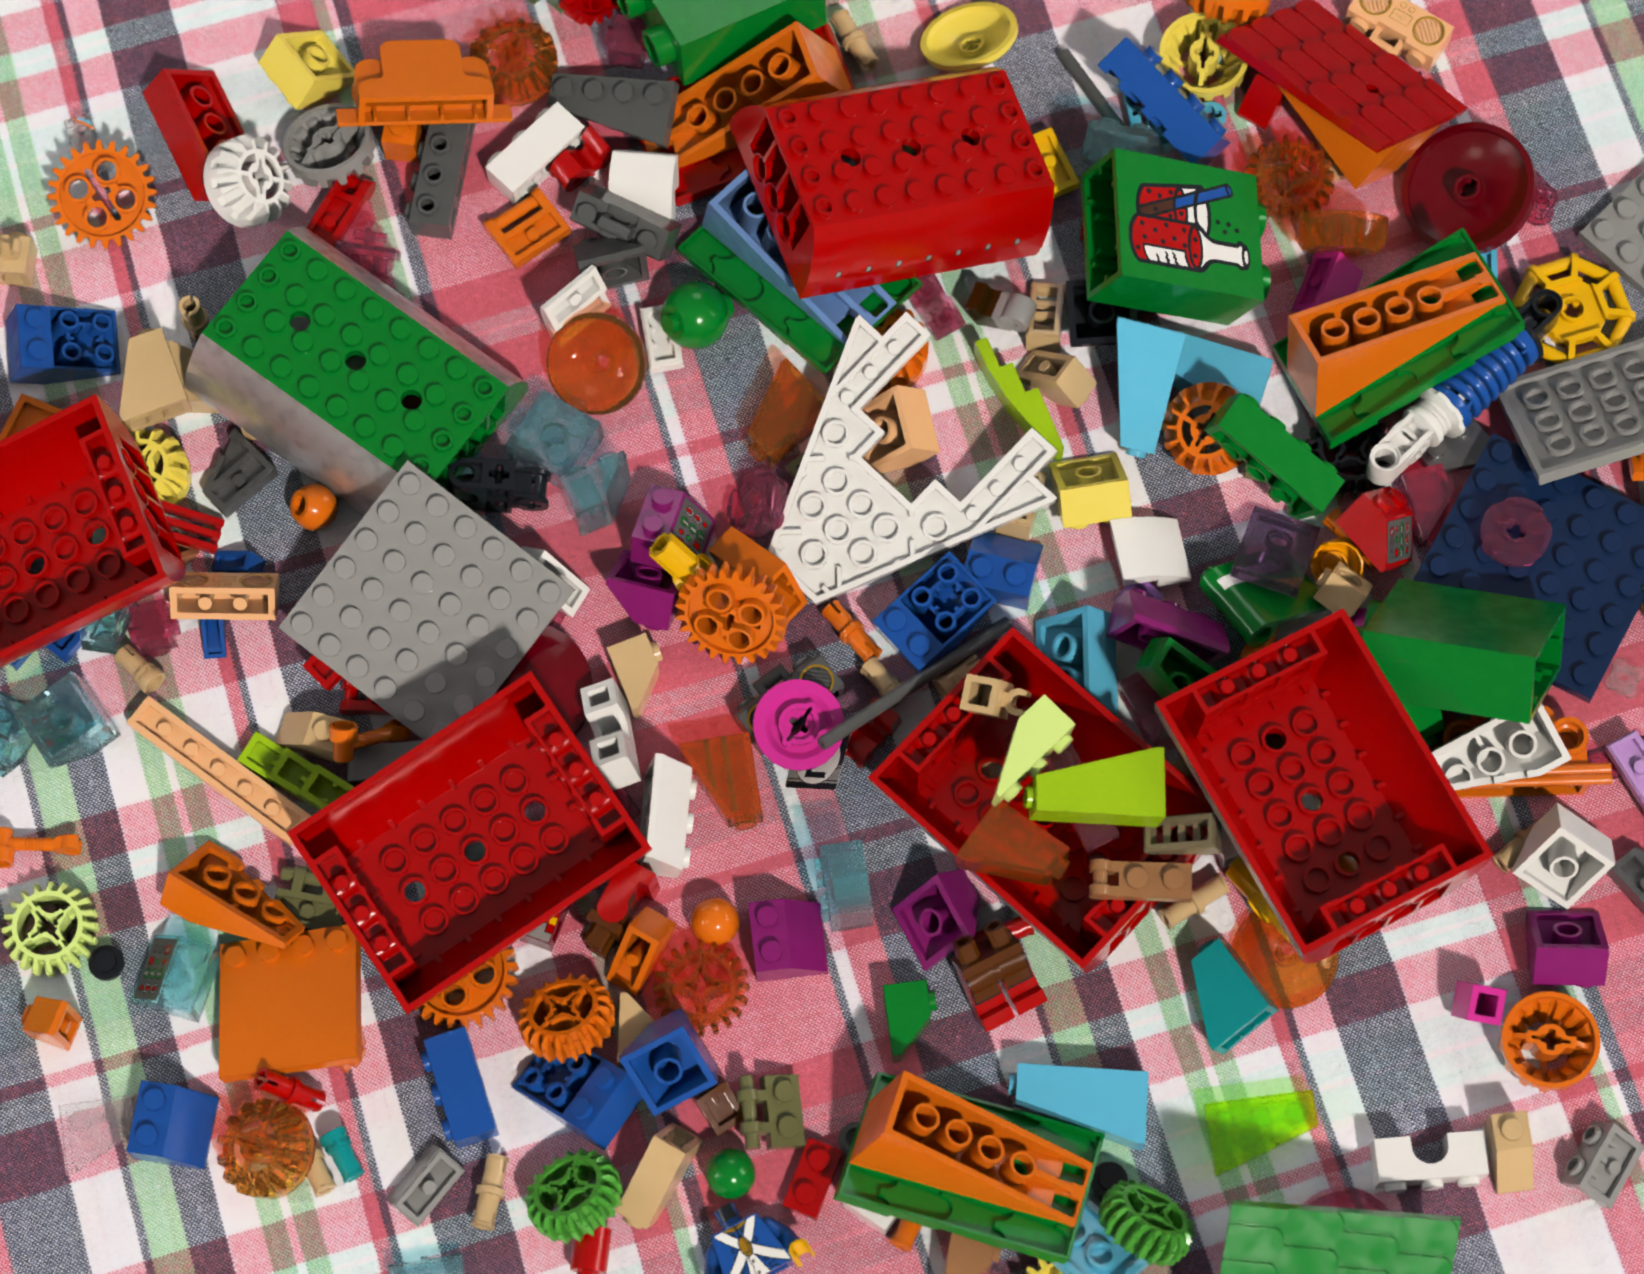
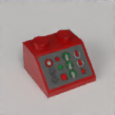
M1390 486L1362 493L1335 521L1381 573L1408 565L1412 561L1413 511L1406 505L1407 499L1399 490Z

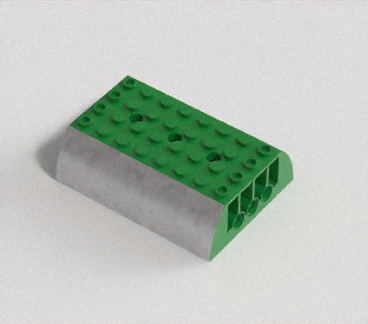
M302 226L286 231L202 331L192 352L185 376V389L237 426L243 428L244 431L314 481L330 488L335 496L362 515L368 512L407 460L448 491V471L450 465L459 458H475L528 392V385L522 379L315 233ZM298 316L306 317L310 321V325L304 330H296L292 328L290 323ZM358 355L364 358L366 363L361 369L353 370L346 365L347 359ZM408 395H416L422 401L421 405L416 409H407L401 402ZM467 467L456 469L454 477L461 475Z

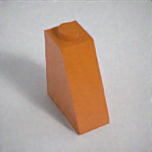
M733 526L708 549L719 569H721L723 561L728 562L730 569H735L737 563L741 562L744 572H748L753 566L755 567L754 576L757 578L767 574L765 584L768 586L777 583L778 587L775 595H785L782 605L789 607L786 616L789 621L808 603L787 564Z

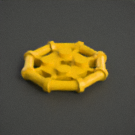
M1571 252L1570 256L1540 265L1531 264L1525 269L1526 275L1512 300L1516 309L1519 310L1528 301L1536 284H1539L1542 289H1551L1561 296L1563 305L1557 324L1540 340L1544 351L1542 358L1555 364L1621 345L1631 323L1636 321V312L1631 309L1619 280L1621 275L1617 271L1611 272L1579 257L1578 253ZM1567 270L1569 272V276L1554 281L1547 277ZM1578 272L1596 279L1600 283L1594 284L1591 282V285L1582 281L1583 278L1578 276ZM1609 289L1616 308H1609L1603 291ZM1567 304H1571L1573 309L1579 308L1581 310L1577 317H1570L1565 314ZM1538 308L1543 313H1551L1545 308ZM1606 319L1616 320L1617 322L1607 339L1601 332V329ZM1549 337L1555 344L1566 345V353L1544 344L1542 341ZM1594 341L1599 346L1598 348L1575 354L1576 345Z

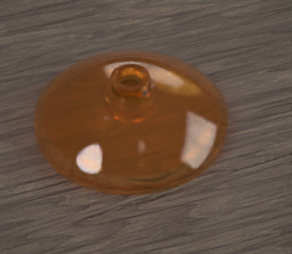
M589 312L571 318L555 333L548 348L547 372L553 389L567 405L583 413L603 415L625 407L637 396L646 377L647 358L640 337L627 322L612 314ZM601 355L605 356L608 360L606 367H602L599 364V357Z
M1252 912L1241 923L1232 942V948L1278 1009H1294L1314 1002L1328 990L1338 969L1339 952L1319 962H1302L1294 947L1270 922L1268 924L1264 923L1255 912ZM1290 945L1294 953L1292 955H1285L1281 951V946Z

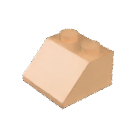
M895 385L873 398L862 409L885 432L883 438L863 457L878 473L917 466L940 452L924 389Z

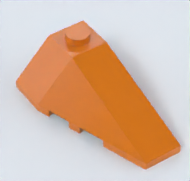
M210 840L168 872L160 905L188 922L282 949L286 948L300 936L305 929V926L280 900L271 899L263 891L265 885L258 878L252 879L244 871L245 864L238 857Z

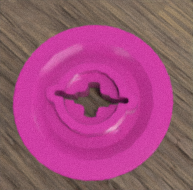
M794 679L775 685L763 695L755 709L752 727L755 741L761 753L772 763L784 769L803 771L815 769L826 763L837 752L843 739L828 749L823 750L819 746L817 738L845 721L838 700L828 689L816 682ZM807 710H811L804 724L808 731L806 733L799 731L793 735L790 741H787L793 727L789 720H798L805 715Z

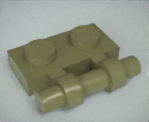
M300 865L296 868L283 866L281 880L292 882L291 890L277 887L274 899L280 900L305 926L304 931L343 925L344 919L324 889L322 895L304 892L306 885L322 887L313 872L309 871V867Z
M798 1074L764 1075L759 1078L760 1090L754 1089L752 1075L740 1076V1090L736 1094L737 1103L742 1106L743 1123H740L741 1136H745L746 1150L760 1148L759 1136H765L767 1150L801 1149L806 1146ZM762 1103L764 1122L757 1119L756 1104Z

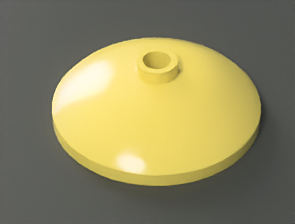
M973 2L960 5L939 15L927 26L921 37L920 48L923 57L930 65L944 71L961 72L983 68L997 61L1010 49L1018 35V23L1014 13L1006 6L998 3Z

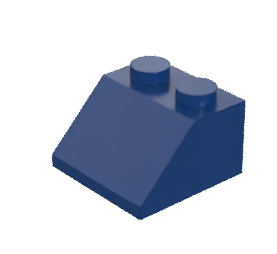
M986 532L972 539L965 567L997 600V604L1028 610L1043 545Z
M682 1008L649 1024L618 1056L619 1061L654 1117L718 1084L716 1064Z
M141 1080L126 1152L135 1160L205 1170L220 1099L177 1085Z

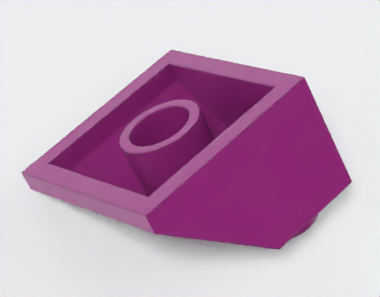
M623 549L607 576L606 585L634 623L642 624L650 630L668 631L677 614L678 608L675 607V604L679 597V591L673 583L672 576L666 570L631 562V551Z
M963 868L936 874L892 908L924 971L931 969L954 951L952 943L954 940L963 935H971V937L975 935L980 898Z

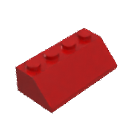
M162 69L142 94L194 201H209L203 179L204 165L209 153L221 142L245 133L214 71Z

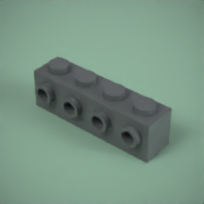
M476 123L424 124V131H427L425 142L420 141L418 148V161H421L419 172L414 171L411 189L415 191L413 202L408 201L405 210V221L410 223L413 235L452 240Z

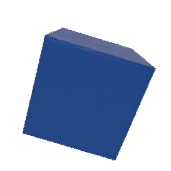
M216 551L211 571L263 573L266 560L252 551Z
M200 619L204 659L227 657L226 620Z

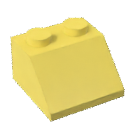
M322 30L276 34L258 62L267 73L268 78L276 84L286 97L287 102L296 110L323 105L354 83L353 67Z
M1116 452L1049 463L1054 495L1057 497V510L1064 528L1082 529L1089 524L1100 522L1110 524L1112 519L1132 517L1129 482Z

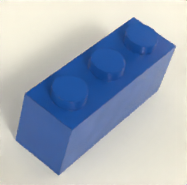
M465 1026L424 1039L426 1051L420 1052L426 1073L433 1071L436 1085L430 1087L436 1106L443 1105L447 1118L441 1120L446 1140L453 1139L459 1149L498 1136L499 1131Z

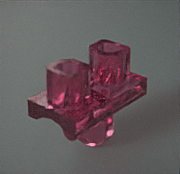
M372 221L367 222L365 230H353V239L363 240V244L335 241V248L359 265L361 264L362 256L372 258L370 273L376 277L390 279L394 261L400 262L401 252L396 251V249L375 246V242L387 243L388 234L377 232V224Z

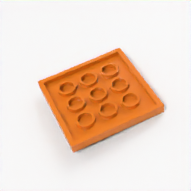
M347 924L304 931L284 949L251 939L220 944L219 1079L223 1083L261 1078L262 1076L256 1073L262 1067H267L279 1074H287L362 1062L361 945Z

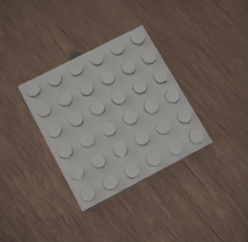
M407 460L278 628L420 738L427 740L495 695L576 589Z

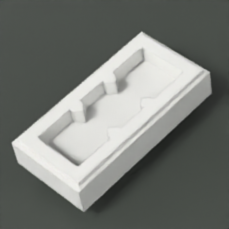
M663 305L640 308L651 374L684 368L681 346L674 343L661 326Z

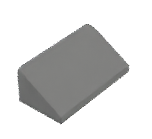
M432 1144L388 1195L386 1201L419 1227L465 1170L441 1148Z

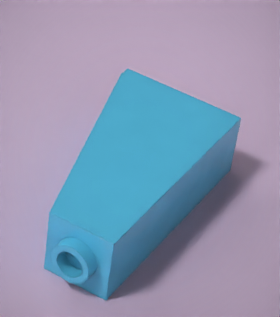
M1117 316L1116 340L1120 446L1126 447L1125 454L1145 458L1146 453L1154 455L1186 334L1177 330Z
M1186 334L1172 386L1181 391L1198 383L1220 382L1236 388L1242 394L1253 397L1261 404L1274 360Z
M1018 1063L1016 1073H1009L1008 1095H1015L1014 1106L1049 1119L1104 1133V1139L1135 1150H1143L1145 1147L1149 1072Z

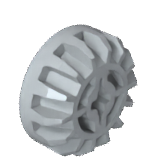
M344 103L320 105L306 111L290 125L283 139V152L296 178L302 179L304 184L316 187L320 184L321 188L330 189L333 181L338 180L344 186L348 183L347 176L353 173L359 178L364 172L363 165H370L374 158L373 151L377 146L371 126L337 127L336 109L356 107ZM357 148V151L350 157V153Z

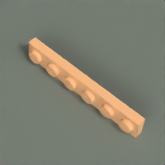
M149 695L127 720L126 723L131 729L290 847L293 845L286 832L311 815Z

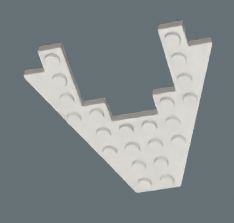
M907 312L883 336L860 315L855 318L768 548L769 552L787 564L803 594L816 606L1054 504L1057 500V497L1035 477L1057 454V450L1033 428L1016 443L961 502L934 479L910 503L863 459L883 438L885 432L862 409L931 338V334Z

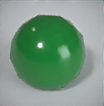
M725 1148L714 1154L707 1163L705 1173L709 1188L717 1196L725 1199H738L748 1193L754 1185L756 1175L751 1157L733 1148Z

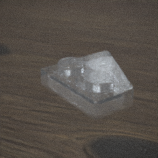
M133 1095L58 1105L66 1175L76 1174L130 1136L135 1112Z

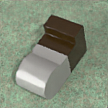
M976 281L965 308L977 325L1007 331L1025 332L1037 304L1023 294L994 290L988 284Z

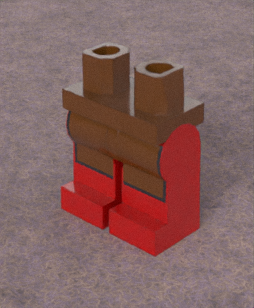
M634 862L612 877L598 901L597 911L591 908L586 916L590 925L583 938V941L587 944V950L606 959L614 944L620 946L626 929L633 920V915L644 897L654 901L660 891L655 873Z
M994 919L985 924L983 930L987 940L977 945L971 935H963L952 942L955 956L951 960L957 969L974 1017L986 1032L1015 1018L1011 1006L1018 1015H1021L1048 1001L1043 989L1039 986L1020 941L999 919Z

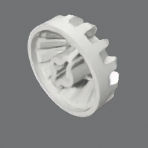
M242 134L221 142L211 150L204 165V186L210 203L224 220L240 228L259 227L279 218L282 209L288 207L290 202V196L286 192L292 189V180L284 179L283 173L289 170V166L287 163H278L276 158L279 156L280 151L276 147L267 148L268 142L260 136L252 138L249 134ZM272 184H274L273 196L266 199V190L270 189Z

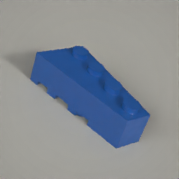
M1125 37L1097 66L1105 74L1108 73L1120 79L1121 82L1117 87L1136 104L1140 102L1143 105L1140 108L1141 112L1156 127L1159 128L1161 126L1164 129L1162 135L1188 162L1207 166L1231 143L1224 135L1228 130L1216 117L1213 116L1209 119L1202 111L1206 107L1205 104L1193 92L1188 95L1181 86L1185 82L1173 69L1170 68L1166 71L1160 64L1163 57L1150 44L1144 47L1134 40Z

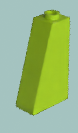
M1154 747L1037 774L1030 784L1025 786L1023 792L1024 808H1029V820L1158 827L1166 818L1164 747Z

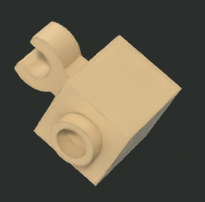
M10 232L9 235L0 234V285L32 287L38 249L31 236L21 232Z
M966 673L959 709L974 714L1007 720L1008 712L1018 717L1026 712L1017 709L1016 701L1022 696L1031 698L1032 693L1021 688L1013 689L1014 684L1000 679Z

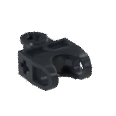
M467 457L455 460L449 467L448 491L454 496V488L472 494L467 499L458 498L472 510L512 513V508L526 511H543L549 507V500L546 499L547 482L551 480V473L546 469L516 467V461ZM459 467H468L474 473L454 477V472ZM531 484H535L534 495H531Z

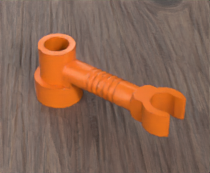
M397 719L389 721L381 728L358 734V724L353 721L340 720L329 725V740L333 742V760L336 762L353 761L355 749L387 740H406L411 737V730L405 725H401V722Z
M0 827V868H10L13 866L16 851H48L66 855L81 854L82 841H78L79 835L65 834L44 838L13 837L14 831L11 828Z

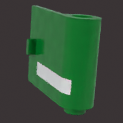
M1282 548L1218 566L1212 565L1205 569L1200 576L1199 589L1251 648L1261 646L1267 642L1281 623L1329 610L1313 598L1318 588Z

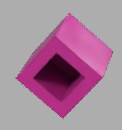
M1457 980L1451 1016L1501 1026L1507 990Z

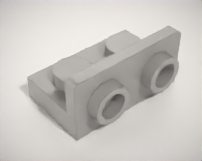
M1594 1121L1584 1131L1582 1142L1575 1155L1567 1162L1565 1173L1560 1182L1566 1187L1579 1189L1601 1207L1611 1209L1643 1152L1644 1145L1615 1123Z

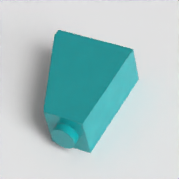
M1218 938L1205 942L1197 950L1198 955L1191 960L1208 1044L1213 1051L1224 1055L1278 1012L1279 1009L1232 946Z

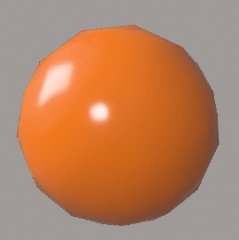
M310 483L300 487L293 494L290 502V512L296 523L310 531L327 528L336 519L339 509L337 498L332 490L318 483Z
M709 897L698 903L690 917V927L693 934L700 942L708 946H722L734 938L740 926V916L736 908L730 901L721 897Z

